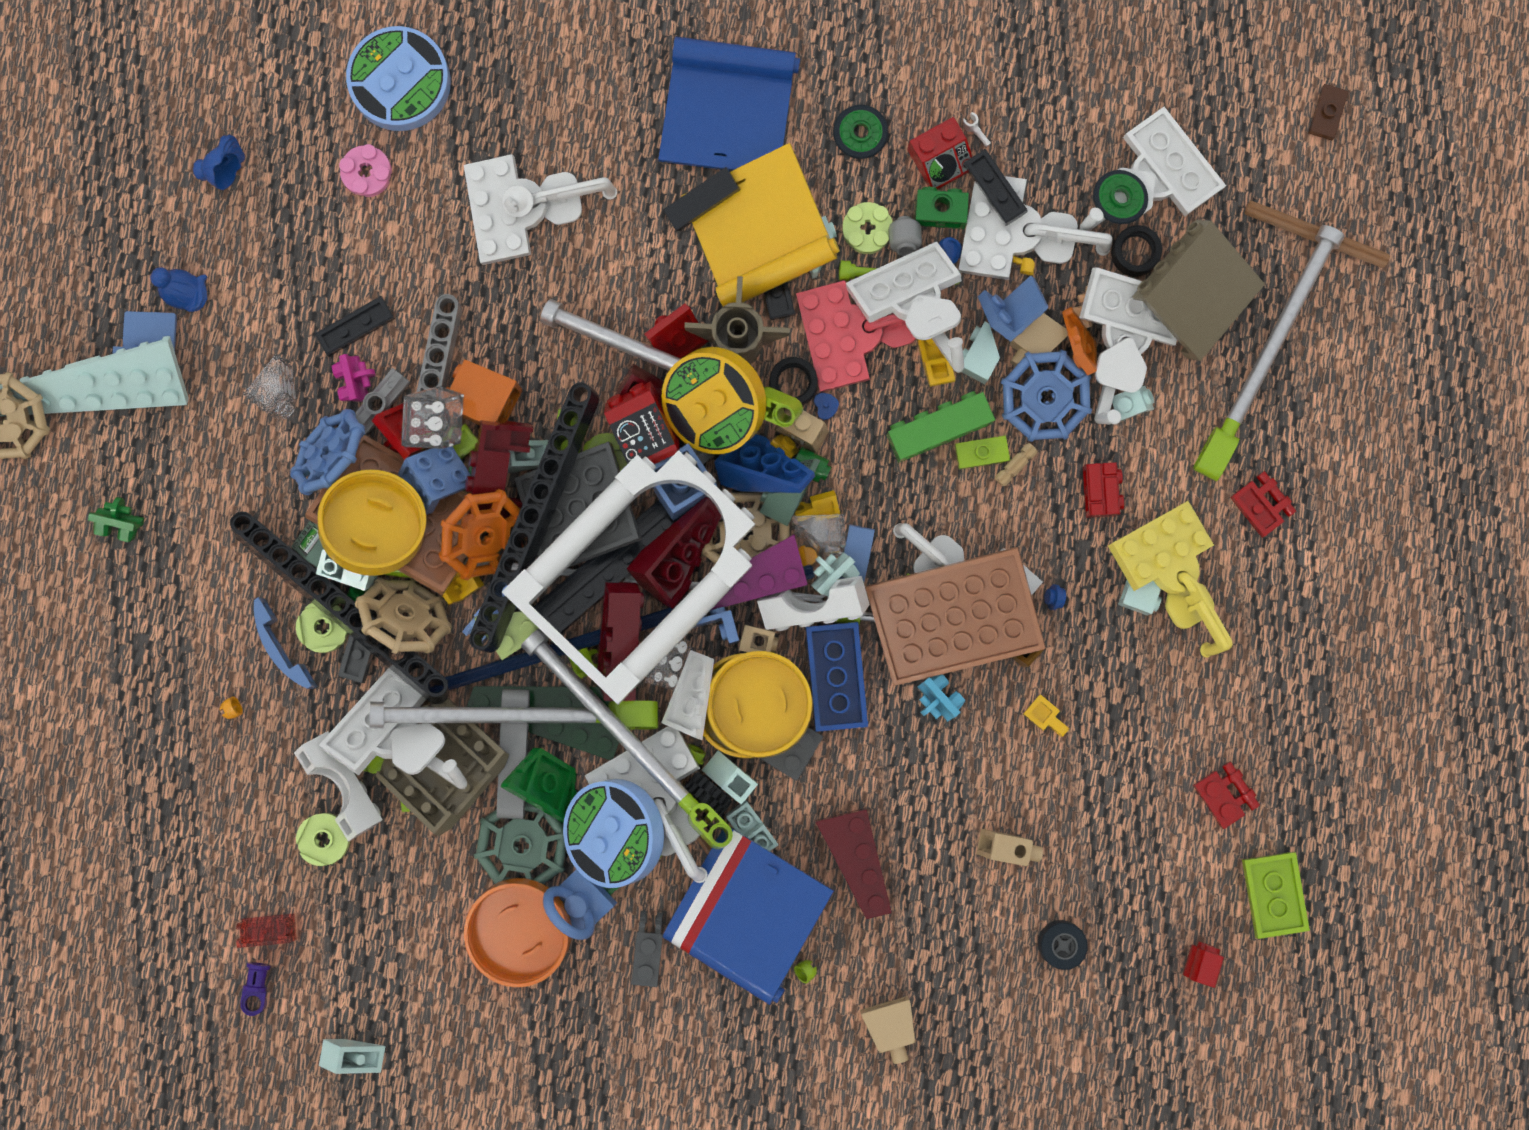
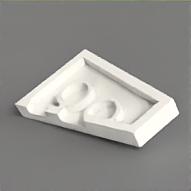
M690 650L661 722L662 724L694 738L703 739L714 666L713 658Z

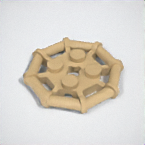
M6 372L5 374H0V385L3 386L2 390H0V412L2 415L7 416L6 419L0 421V442H13L17 448H0V459H27L31 457V452L50 431L42 405L43 397L13 377V373ZM11 388L27 400L23 401L21 398L18 400L12 396L14 393L10 391ZM28 406H32L35 422L30 420ZM25 429L33 430L32 435L24 442L21 435Z
M763 492L731 493L736 499L733 503L755 502L753 508H746L755 517L752 520L755 523V527L750 531L753 532V535H750L748 540L742 539L734 547L737 551L742 548L752 558L790 536L789 525L786 526L772 518L768 519L764 514L760 513L761 504H764L760 501ZM723 521L719 522L716 529L720 530V542L713 545L712 536L710 543L705 544L701 553L703 557H707L714 564L720 558L717 552L723 550L725 544ZM779 524L780 541L772 539V527Z
M412 578L410 580L376 579L374 584L362 596L357 597L355 601V606L359 610L363 626L361 631L364 635H370L391 649V653L394 654L398 652L431 653L434 651L437 643L445 635L450 634L452 629L443 605L444 599L423 588ZM397 591H403L402 594H396ZM378 594H383L384 596L381 600L374 599ZM370 609L377 613L375 620H372ZM430 609L435 611L436 618L432 616V613L429 614ZM406 612L408 613V617L403 616L400 613ZM383 627L384 629L395 635V639L386 634L385 632H383L382 630H380L379 628ZM428 627L436 629L430 637L425 632ZM413 638H417L419 641H410V640H412Z

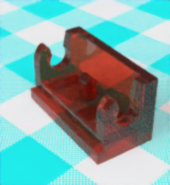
M295 913L242 918V921L236 925V929H240V938L236 940L237 948L284 944L297 940Z

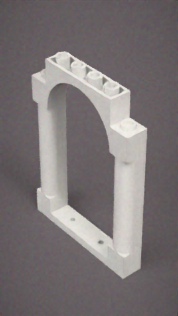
M678 450L657 473L654 471L656 466L646 456L641 459L636 455L615 476V480L564 532L502 591L515 606L618 705L752 568V564L749 562L752 558L742 548L737 551L734 547L755 527V523L752 521L755 517L745 507L740 510L733 503L736 500L733 495L726 489L721 491L714 485L716 482L715 478L706 470L702 473L695 466L697 461L687 452L683 455ZM670 483L693 487L709 497L722 516L725 527V544L720 558L694 589L622 663L605 677L531 604L641 493L652 487Z

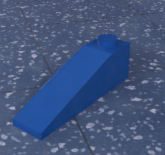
M755 434L740 448L721 454L714 462L720 485L741 492L801 493L815 477V473L798 460L790 459L785 455L784 450L780 447L775 448L770 444L769 439Z

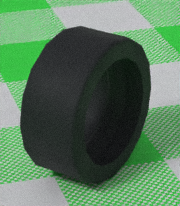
M1141 225L1130 226L1121 231L1113 242L1111 249L1112 262L1125 275L1132 277L1143 276L1150 272L1161 259L1162 243L1157 233L1149 227ZM1130 237L1143 238L1151 247L1150 259L1143 265H1132L1122 255L1123 243Z
M789 357L782 359L775 364L770 373L769 387L782 392L778 385L781 373L788 368H799L804 371L809 381L805 393L795 397L804 406L816 393L818 382L816 370L803 358Z

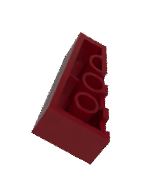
M605 582L597 670L605 677L639 645V632H641L642 627L640 608L644 606V594L640 592L637 583ZM600 688L604 701H614ZM636 688L623 701H635Z

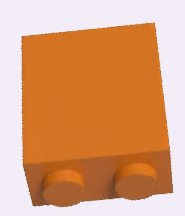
M464 359L462 365L458 364L452 376L454 381L451 387H446L441 401H443L446 410L479 426L480 420L505 423V421H508L523 390L517 381Z

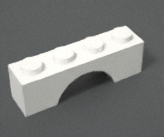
M862 576L837 580L830 588L828 599L821 603L805 602L795 596L791 590L764 596L757 601L765 629H775L776 631H783L794 625L807 627L814 624V622L820 621L828 624L845 617L849 620H854L862 617L870 605Z
M327 731L301 745L294 754L307 775H323L331 779L338 786L342 795V808L335 821L349 842L375 827L383 819L380 816L381 813L378 806L371 802L365 785L357 779L354 772L320 748L319 744L329 734Z

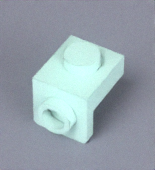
M1142 386L1136 392H1122L1113 397L1112 404L1114 409L1121 414V421L1154 410V397L1146 386Z

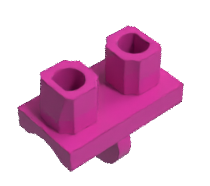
M343 354L339 356L340 361L331 366L335 378H344L346 386L340 387L337 390L339 400L363 402L364 397L368 394L367 388L371 387L369 379L376 376L375 370L367 369L365 362H360L359 356Z

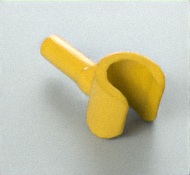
M1013 256L1012 262L1021 265V274L1030 276L1034 274L1035 263L1033 259Z

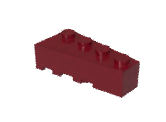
M862 808L815 820L865 918L870 919L891 914L892 911L867 809Z

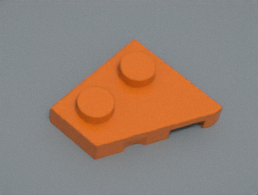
M1070 307L1062 311L1073 351V360L1079 369L1082 368L1088 376L1097 371V342L1073 308Z

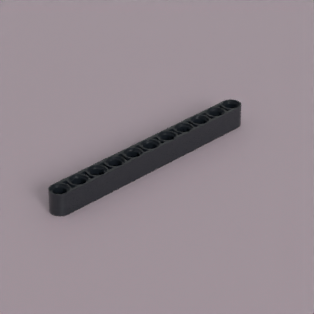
M583 382L575 383L568 392L471 630L469 641L476 650L492 653L500 647L516 608L506 596H502V589L535 561L599 404L598 393ZM588 392L586 400L580 402L581 395ZM578 416L577 423L571 426L572 418ZM568 440V446L561 450V444ZM558 464L557 472L551 475L552 467ZM548 488V495L541 499L542 491ZM538 512L537 521L532 523L531 518L533 514ZM528 536V544L522 548V540ZM518 561L519 566L517 570L512 572L513 563ZM495 610H498V618L493 621L492 614ZM488 634V642L483 646L482 638Z
M241 511L231 517L230 526L233 534L247 549L425 699L433 704H441L449 697L447 680L415 652H401L404 654L403 658L400 660L391 659L392 654H394L391 653V649L382 643H372L373 637L370 635L366 636L361 631L363 626H352L353 622L361 620L355 602L326 577L317 575V570L251 514ZM243 524L250 525L246 530H238ZM261 540L269 541L265 546H257ZM280 556L288 557L284 562H276V559ZM298 572L307 573L303 578H295ZM317 588L326 589V591L323 594H314V591ZM337 604L346 605L341 611L333 610V607ZM383 627L379 628L380 630H382L383 632H385L386 634L395 639V635H393ZM417 668L424 671L418 677L410 675L411 671ZM434 685L443 687L440 693L430 692L431 687Z

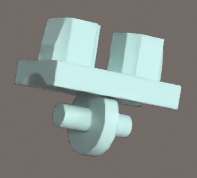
M844 552L837 559L832 554L825 560L818 556L815 560L820 566L813 572L818 578L811 586L821 595L824 594L829 597L830 588L841 576L851 578L859 576L860 573L854 565L855 561Z

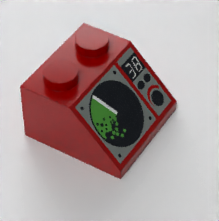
M954 116L909 141L907 151L928 187H935L938 190L969 173L964 166V162L972 158L967 138Z

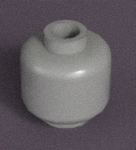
M901 216L890 224L888 229L889 244L894 252H897L898 255L906 256L920 249L922 245V230L918 221L909 216Z

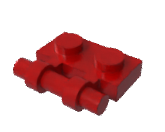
M1265 471L1257 476V479L1262 484L1259 488L1253 481H1250L1230 497L1262 538L1284 522L1283 518L1279 515L1281 510L1288 517L1296 512L1295 508L1291 505L1292 500L1288 495H1283L1276 486L1278 484L1273 477L1270 478ZM1268 492L1276 501L1274 506L1264 496L1265 493Z
M1231 761L1222 766L1227 773L1223 778L1219 776L1217 771H1213L1193 785L1222 829L1227 828L1245 816L1240 807L1242 804L1247 803L1251 811L1260 806L1255 798V792L1252 788H1248L1242 779L1243 774L1239 768L1236 769ZM1231 783L1235 785L1240 793L1236 798L1233 797L1227 788Z

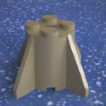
M737 276L736 302L728 303L724 308L720 309L714 315L712 324L685 322V330L713 343V347L724 348L738 354L750 364L756 361L763 345L789 336L790 328L764 327L762 318L757 311L749 304L742 303L743 276Z

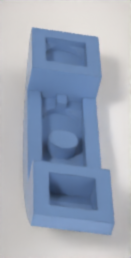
M256 598L254 600V618L259 637L266 652L276 666L291 680L307 689L316 688L317 685L305 664L293 666L271 630L270 625L277 622L278 619L266 599Z

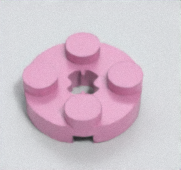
M366 144L351 149L339 163L342 182L350 192L356 195L373 197L382 193L388 187L392 174L390 161L381 150L373 145ZM365 165L366 167H372L369 177H366L364 174L361 177L359 174L362 171L361 168Z

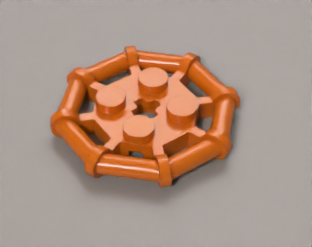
M498 489L495 492L475 495L468 493L447 519H442L440 524L442 526V542L439 558L450 565L463 580L495 574L502 554L499 556L498 552L501 548L505 549L510 537V529L512 526L514 527L521 510L503 490ZM493 503L491 509L479 510L478 508L480 504ZM503 507L510 513V516L505 519L500 515ZM470 509V510H471V514H468V515H466L465 517H463V516L467 513V511ZM463 517L461 525L456 524ZM453 531L458 532V544L452 547ZM485 531L489 533L488 536H485L484 540L481 541V534ZM464 553L468 557L467 563L463 564L457 556ZM489 562L488 565L477 566L478 563Z

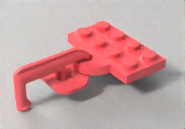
M845 280L796 293L820 392L870 380L864 355L874 351L880 342L891 348L909 345L916 340L907 328L906 322L899 319L893 313L869 323L857 304H851Z

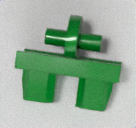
M116 497L113 503L105 502L104 508H98L95 513L90 512L88 515V521L94 522L93 529L95 535L109 536L112 527L119 528L117 539L124 542L134 540L137 529L144 524V518L130 515L132 508L125 506V500L121 497Z

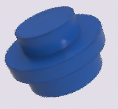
M1056 584L1051 585L1046 590L1044 601L1050 610L1063 608L1066 601L1065 589L1060 588Z

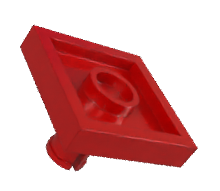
M686 303L670 315L658 317L655 321V326L644 334L651 347L680 359L698 350L708 342L685 330V322L698 323Z
M408 401L376 414L371 420L387 439L383 446L388 448L391 445L389 449L399 453L404 460L407 457L434 447L430 442H425L423 439L430 438L436 434L424 424L425 421ZM414 418L420 419L421 422L416 428L410 423ZM411 435L419 436V442L411 443Z

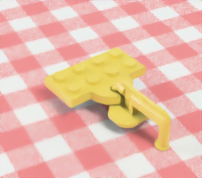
M1187 501L1113 542L1108 547L1133 591L1154 581L1160 589L1167 592L1165 608L1177 627L1187 629L1203 620L1215 641L1213 644L1205 642L1200 647L1201 655L1208 658L1229 650L1233 643L1214 610V602L1203 584L1197 582L1200 571L1196 556L1214 546L1191 504Z

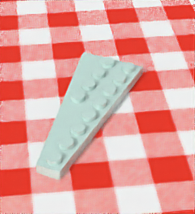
M164 336L162 340L148 343V341L140 343L139 347L132 349H119L116 353L104 357L99 355L67 364L63 369L51 371L50 369L43 371L42 375L31 378L26 376L19 380L36 394L42 395L44 414L187 405L189 400L170 336ZM11 388L10 391L14 393L12 396L18 400L20 398L23 401L27 400ZM28 406L29 415H33L32 406Z

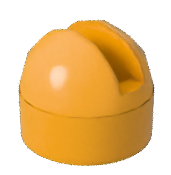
M234 696L224 700L219 708L220 711H224L222 716L226 719H234L243 714L241 704Z

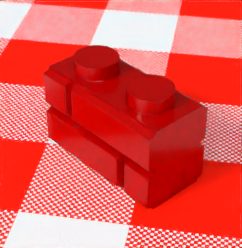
M1116 462L1086 464L1083 466L1086 518L1115 517L1120 515V510L1124 509L1123 494L1119 495L1118 485L1122 484L1123 475L1122 470L1117 469Z

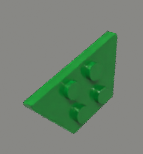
M533 748L502 782L501 788L564 823L567 808L573 797L577 794L575 790L576 769L542 748Z

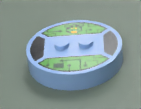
M386 27L366 36L353 50L346 70L347 88L356 107L370 122L387 130L408 131L427 124L442 110L450 92V71L440 48L426 34L409 27Z
M609 779L592 783L581 789L573 797L567 808L563 824V836L567 854L577 871L588 881L605 888H618L645 878L657 865L664 844L663 822L653 799L640 786L623 779Z

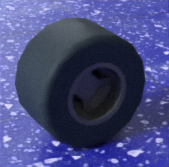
M1056 920L1047 924L1041 930L1038 938V950L1042 958L1052 967L1060 970H1071L1079 966L1085 959L1088 943L1084 932L1075 924L1065 920Z

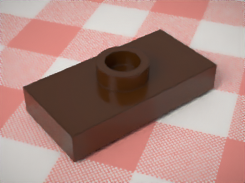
M1327 84L1322 86L1309 128V134L1331 141L1335 138L1349 91Z

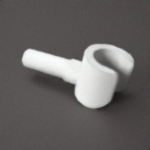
M971 112L970 117L974 123L969 124L963 118V127L968 132H974L987 147L991 142L979 128L977 114Z

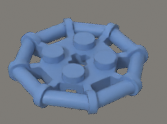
M1061 349L1059 352L1025 353V357L1006 378L1001 380V384H1003L1004 410L1002 417L1025 435L1027 441L1033 442L1034 440L1057 438L1065 440L1069 438L1068 435L1087 414L1092 412V408H1090V379L1092 376L1091 374L1087 376L1082 368L1079 369L1065 350ZM1056 362L1053 370L1039 371L1035 364ZM1064 365L1077 378L1072 381L1066 379L1060 373L1062 366ZM1030 366L1033 372L1032 375L1022 385L1016 383L1018 378ZM1080 385V404L1074 403L1073 399L1074 387ZM1013 388L1020 390L1021 405L1014 408ZM1052 390L1051 397L1053 400L1051 402L1047 400L1041 402V393ZM1072 408L1076 409L1075 414L1063 425L1062 418ZM1025 411L1034 419L1032 427L1024 422L1018 414ZM1045 422H1056L1058 427L1055 429L1039 430L1040 424Z
M344 409L339 414L322 417L320 424L305 441L299 443L300 450L295 466L290 470V476L296 480L301 494L311 495L314 491L323 488L329 489L351 463L354 464L357 458L355 455L360 439L365 435V427L358 422L353 410Z

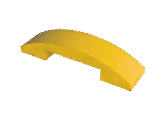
M932 338L928 340L917 339L929 386L955 382L953 368Z

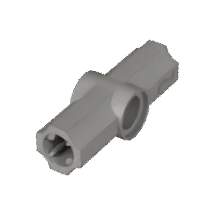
M394 368L388 372L373 392L368 393L364 397L363 404L355 412L356 419L365 427L366 436L375 427L371 420L376 414L390 409L411 383ZM376 399H382V407L374 411L372 408L373 402Z

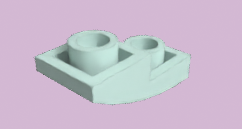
M746 800L742 805H737L725 814L736 831L765 849L771 851L779 845Z

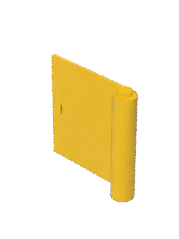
M791 143L731 171L741 190L692 222L718 285L716 293L723 308L728 303L736 302L737 276H743V303L837 259L836 253L840 252L836 240L829 237Z

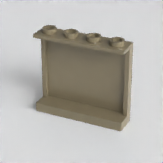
M1208 220L1192 222L1187 227V232L1183 237L1171 246L1167 256L1155 265L1154 271L1146 280L1138 285L1137 291L1132 296L1134 300L1143 301L1184 347L1181 353L1187 359L1201 361L1265 285L1215 224Z

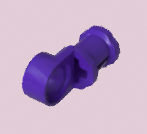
M247 962L246 967L249 970L246 984L243 985L240 1006L246 1015L255 1016L263 1012L267 1005L265 981L267 971L270 970L271 965ZM250 996H256L261 1001L260 1008L257 1011L250 1010L247 1006V1000Z

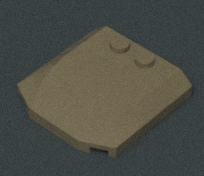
M447 698V700L441 704H433L431 706L425 705L423 707L458 706L449 698ZM429 723L440 730L445 737V744L435 757L444 763L450 759L456 761L457 767L467 780V787L465 789L457 788L427 766L418 774H407L396 767L392 759H384L380 772L377 771L376 777L434 835L440 836L453 828L506 765L509 754L476 723Z

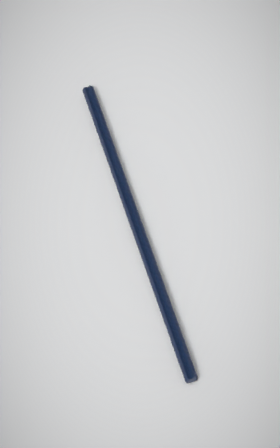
M811 565L803 566L806 580L814 578L813 567ZM667 608L641 616V631L658 626L673 609ZM601 629L567 639V641L577 650L598 645ZM555 643L549 645L559 656L566 655ZM525 652L445 678L449 690L537 664L542 662V660L536 654L529 656ZM434 685L431 687L430 692L440 693L443 687Z

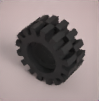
M698 772L684 786L699 803L708 804L720 817L732 803L725 793Z

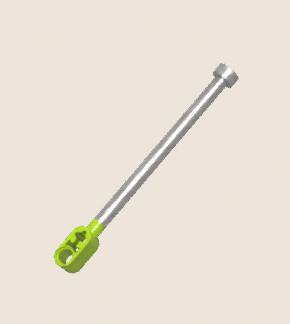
M1328 225L1320 227L1315 237L1318 244L1221 429L1218 427L1213 429L1194 464L1193 470L1216 482L1223 474L1240 439L1235 437L1239 426L1332 249H1339L1345 237L1338 229Z
M548 300L542 310L541 323L555 328L559 324L668 371L680 360V358L565 311L564 304L555 300ZM764 387L766 394V414L764 420L780 427L791 426L803 412L801 402L797 398L776 389ZM783 408L789 409L792 416H788Z
M540 629L533 632L521 645L528 655L536 654L688 814L690 826L710 847L714 849L726 847L733 837L730 826L708 804L699 803L546 643L549 640L548 636ZM695 811L698 813L704 811L707 814L704 819L709 824L714 820L716 824L706 832L704 829L708 825L703 820L696 821L697 813ZM715 829H721L725 832V842L718 843L713 839L712 834Z
M615 701L609 702L608 708L629 730L658 729L657 701H622L619 705ZM370 702V729H383L384 723H600L586 707H384V702Z

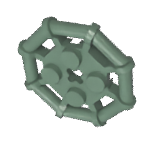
M525 802V811L538 813L534 820L513 819L500 828L494 824L501 819L497 818L496 809L485 818L482 817L479 821L481 826L474 858L478 859L494 884L503 880L513 879L506 877L509 871L525 873L526 879L545 884L565 870L563 866L566 847L562 823ZM543 816L556 833L555 835L548 836L539 824ZM490 830L497 833L494 849L487 850ZM521 838H525V842L529 844V848L524 849L523 853L519 852V848L515 846V842H519ZM557 840L554 861L547 857L549 842ZM496 855L500 859L504 867L501 874L488 856ZM545 863L549 866L548 869L537 877L532 878L531 870L538 865Z

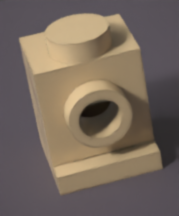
M744 624L739 650L744 652L767 651L775 653L779 638L774 637L775 631ZM762 636L764 643L761 646H757L754 643L755 637Z

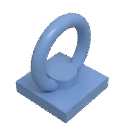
M577 869L560 886L548 888L543 895L544 910L550 921L563 934L576 940H585L591 937L595 930V924L617 904L603 887L588 881ZM554 897H560L563 901L565 910L570 915L572 926L557 912L554 905Z

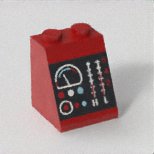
M651 381L646 384H636L629 390L630 392L622 396L616 394L607 400L604 415L627 464L636 455L641 459L646 456L653 464H656L673 456L679 450L680 438L671 429L663 411L662 400Z

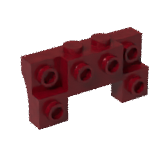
M480 420L475 451H470L469 466H472L471 476L466 477V492L475 495L495 492L498 489L505 491L510 459L509 451L530 453V433H533L534 429L532 424ZM509 497L519 508L522 507L520 498ZM493 503L480 504L478 508L479 510L491 509ZM503 507L500 515L505 519L510 516V513ZM470 509L467 511V515L471 514Z

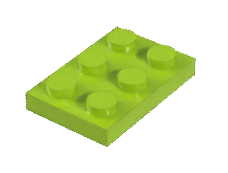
M1296 852L1243 859L1242 864L1255 938L1262 939L1310 931Z

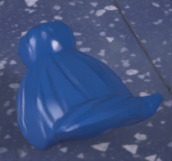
M222 136L218 147L210 151L204 159L194 162L193 174L197 179L201 181L207 180L211 185L220 190L227 189L234 182L236 173L241 168V163L245 160V153L242 151L235 136Z
M163 267L155 268L150 275L151 283L158 287V293L166 304L177 309H185L189 312H195L204 307L207 301V275L203 274L196 277L185 270H167Z

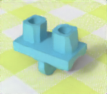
M943 674L932 678L929 677L917 687L924 694L919 699L925 706L920 713L925 716L930 712L935 719L942 715L948 722L961 713L959 709L964 704L965 699L957 691L949 697L942 692V689L949 684Z

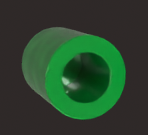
M801 447L795 459L799 462L815 458L820 460L812 481L819 483L820 479L825 481L832 468L828 465L830 460Z

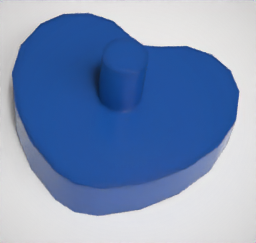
M952 237L941 239L939 245L952 263H956L962 252L961 244Z
M819 393L814 397V405L818 408V417L821 420H828L837 412L839 401L831 394Z

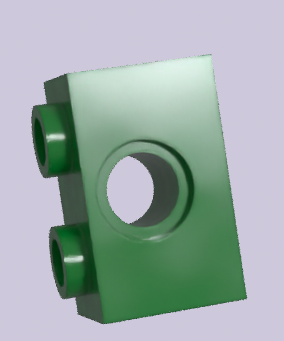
M935 187L918 189L915 199L914 219L922 227L965 229L969 193H964L961 189L956 188L948 189L947 191H937ZM944 203L948 210L940 212L935 208V204Z

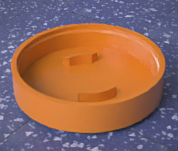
M525 878L503 880L484 891L470 908L464 925L466 951L475 967L488 979L504 986L527 987L545 980L560 966L569 950L571 938L554 926L544 910L543 895L549 887ZM554 897V905L557 912L572 926L570 915L567 914L563 901L560 897Z

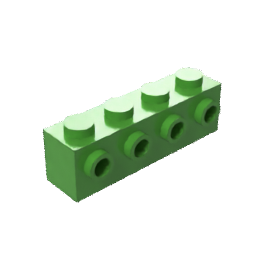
M975 391L967 393L961 397L962 401L952 404V401H948L939 405L936 412L929 414L928 411H924L915 415V420L905 424L904 421H900L891 425V430L888 431L886 436L898 463L992 425L995 418L984 392L977 395Z

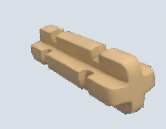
M1026 444L1020 450L1021 453H1017L1004 466V470L995 476L996 481L1000 485L1006 486L1012 480L1011 477H1015L1027 465L1028 459H1032L1038 451L1032 444Z

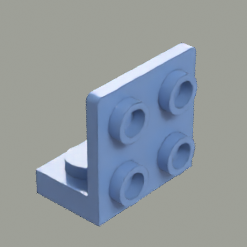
M1029 276L1004 300L997 294L992 296L986 290L977 296L990 327L1010 342L1048 309V304L1036 279L1032 276Z
M126 311L124 313L122 347L113 346V354L119 349L125 348L128 350L139 347L140 343L148 341V343L162 340L164 336H170L175 351L177 315L175 313Z
M449 442L405 458L398 472L399 477L407 481L419 494L424 504L426 515L433 513L440 499L465 490L466 477L471 476Z
M725 607L709 611L710 616L703 617L694 627L697 628L723 620V624L719 625L723 641L728 640L730 645L740 642L731 610L726 611Z

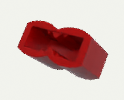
M1198 941L1197 946L1191 944L1183 975L1197 983L1216 988L1224 961V956L1219 954L1220 949Z

